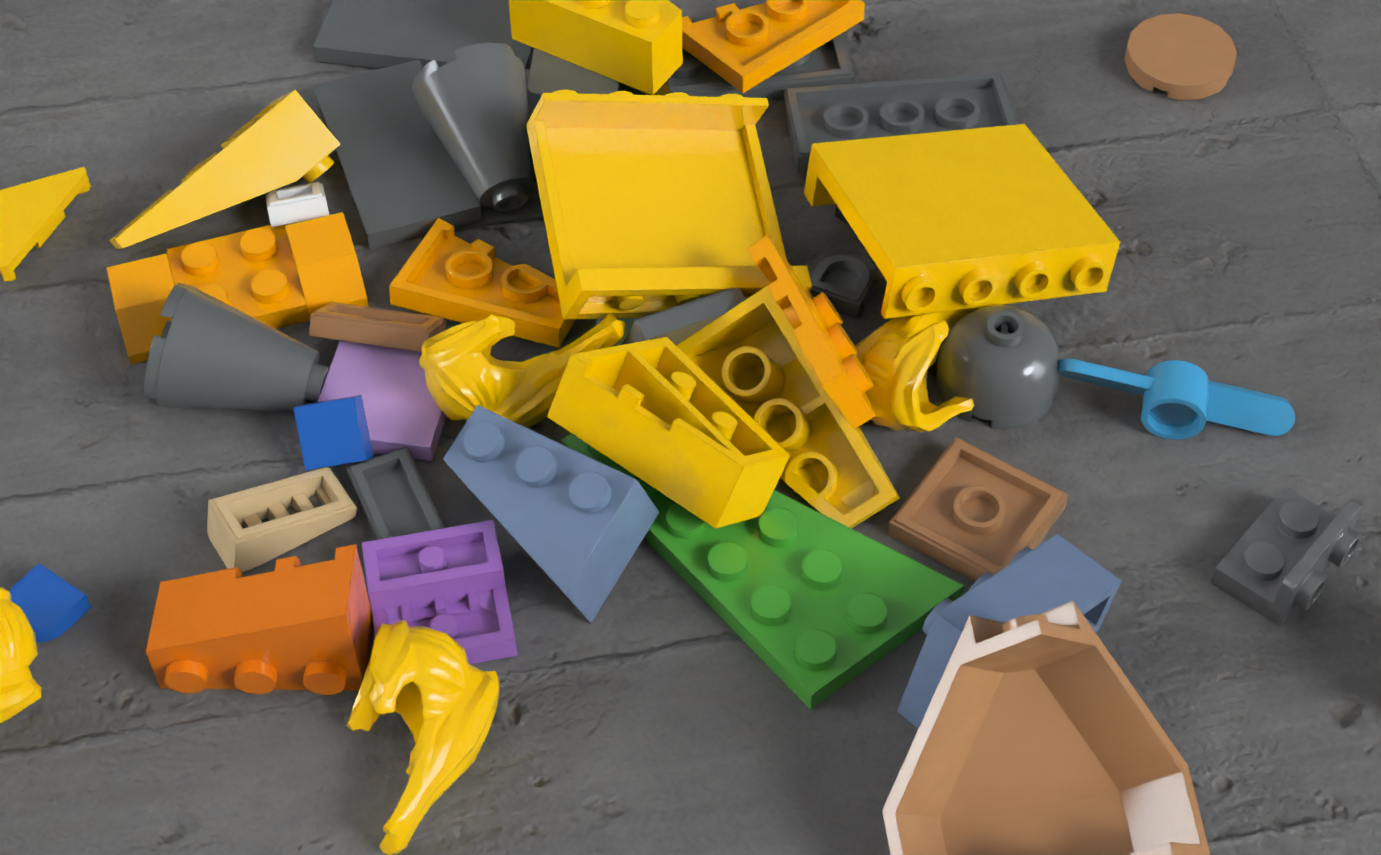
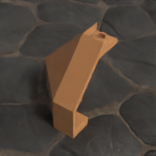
M1074 601L1040 614L1016 617L1005 623L969 615L882 809L890 855H1210L1187 763Z

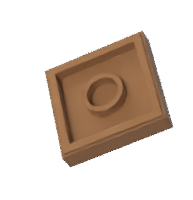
M955 437L890 520L888 536L975 582L986 572L995 575L1007 567L1015 555L1023 548L1030 547L1035 549L1038 547L1066 508L1069 494Z

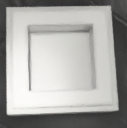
M315 182L288 187L265 194L271 227L329 215L323 183Z

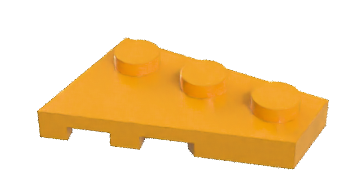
M766 0L765 3L740 10L735 3L715 8V17L692 23L688 16L682 17V47L741 93H745L863 21L865 2L862 0Z
M440 218L436 220L389 285L390 305L461 323L479 321L489 317L491 314L510 318L516 324L513 336L558 348L576 319L563 320L556 280L527 264L512 266L495 257V247L480 239L471 244L454 235V226Z
M768 235L748 247L747 250L754 263L770 281L771 284L767 286L793 326L794 330L792 333L828 396L853 429L876 416L865 391L874 386L873 382L855 355L858 352L847 333L841 327L843 321L828 297L823 292L816 297L812 296Z

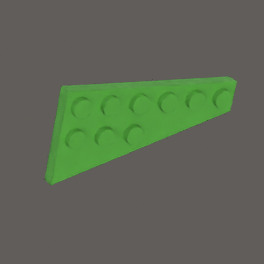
M572 433L561 440L562 445L638 480L659 511L644 539L810 710L922 630L928 615L944 599L955 601L963 595V584L775 490L760 517L715 529Z

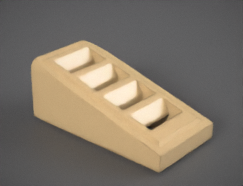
M324 467L208 500L207 533L227 569L238 567L241 572H245L355 518L357 507L331 469ZM316 494L323 506L314 508L308 498ZM292 506L296 513L289 515L286 508ZM266 518L269 519V521L262 523L261 521Z

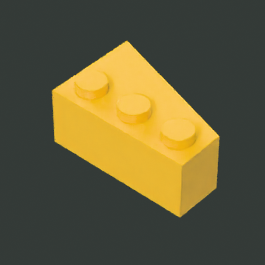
M508 0L513 40L647 94L654 95L683 64L682 10L669 0Z
M668 337L571 354L547 415L549 419L715 529L760 517L790 457V454Z

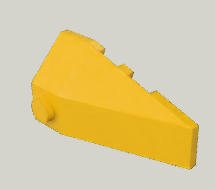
M293 90L275 99L220 145L223 148L220 152L213 153L185 175L179 186L174 190L170 189L109 241L116 249H122L296 182L301 177L309 184L334 164L329 154L340 143L299 93Z
M766 286L676 346L790 454L780 478L821 514L852 529L900 497L860 427L853 429L820 385L792 333L794 330L793 326Z

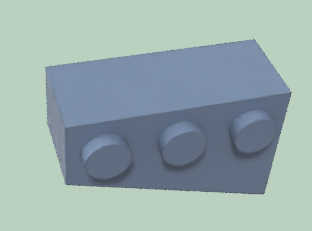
M477 405L443 458L475 497L590 623L593 622L659 514L658 509L637 479Z
M1056 534L1035 549L1030 547L1023 548L1015 555L1007 567L995 575L990 572L984 573L975 581L966 594L955 601L944 599L931 611L922 629L927 637L897 712L919 729L969 615L1005 623L1016 617L1040 614L1074 601L1093 630L1097 632L1122 581L1059 534Z

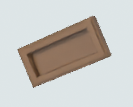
M331 302L310 315L309 336L422 352L421 346L426 340L446 330V320H443V317Z

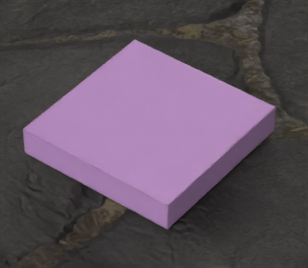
M339 341L318 402L362 395L373 454L384 455L407 447L413 459L433 461L447 416L437 406L426 386L425 370L419 365L422 352Z

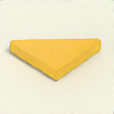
M85 167L0 190V272L4 282L16 279L15 268L34 246L39 248L66 217L64 210L75 196L90 190L91 185Z

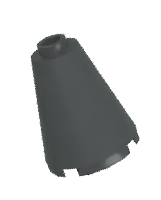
M484 42L462 46L452 50L456 60L440 68L436 59L426 64L415 76L412 92L418 107L483 206L495 208L499 212L515 210L527 202L528 196L534 191L536 186L534 164L526 127L529 121L524 64L520 55L518 54L516 57L512 47L504 43Z
M177 283L172 288L160 315L172 319H169L165 324L161 337L153 336L144 382V397L149 398L147 403L159 407L294 411L293 407L308 404V401L318 402L328 374V367L318 364L319 351L194 286Z

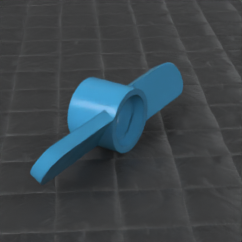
M1064 358L1059 360L1058 372L1061 376L1143 395L1141 422L1150 433L1161 438L1180 440L1193 437L1203 430L1206 421L1270 436H1279L1287 433L1295 423V412L1287 399L1211 381L1200 367L1190 362L1180 360L1160 362L1152 366L1146 375H1141L1076 359Z

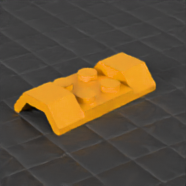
M343 212L285 225V228L284 225L274 227L267 225L169 248L166 254L106 267L115 311L131 364L148 360L153 336L161 337L165 324L169 319H172L160 315L172 288L177 283L194 286L275 329L310 321L312 313L331 302L369 306L356 251Z

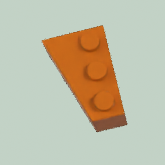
M356 544L336 548L334 560L301 566L300 559L297 556L277 559L275 571L242 577L243 573L238 567L160 582L146 648V654L160 689H172L187 694L198 693L204 689H240L250 694H266L273 690H309L321 695H334L342 691H359L369 662L374 622Z

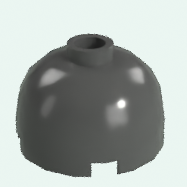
M995 304L979 307L957 320L950 328L948 336L942 341L938 355L935 385L943 403L955 396L972 398L974 403L972 411L956 415L963 420L971 423L973 415L980 419L992 420L991 428L1002 430L1027 426L1044 416L1052 406L1053 397L1058 391L1060 383L1058 367L1061 351L1048 326L1035 314L1016 306Z

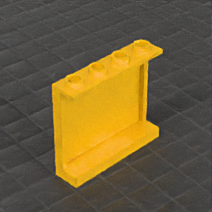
M568 89L542 94L526 127L563 320L604 319L608 313H612L616 318H642L734 287L735 289L740 287L747 299L771 284L761 269L754 263L747 250L748 247L768 235L787 260L755 126L769 106L767 98H748L739 94H725L719 97L689 96L682 92L666 95H634L629 91H616L610 94H581ZM791 266L810 291L812 283L808 267Z
M1025 124L813 143L811 145L804 195L811 206L836 204L887 281L881 315L884 319L1107 291L1120 241Z

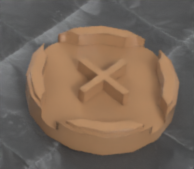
M1182 13L1160 14L1142 21L1131 31L1124 61L1128 74L1140 87L1152 93L1154 87L1159 90L1168 91L1166 98L1174 100H1199L1219 93L1227 85L1228 78L1233 73L1237 50L1233 39L1220 26L1202 17Z

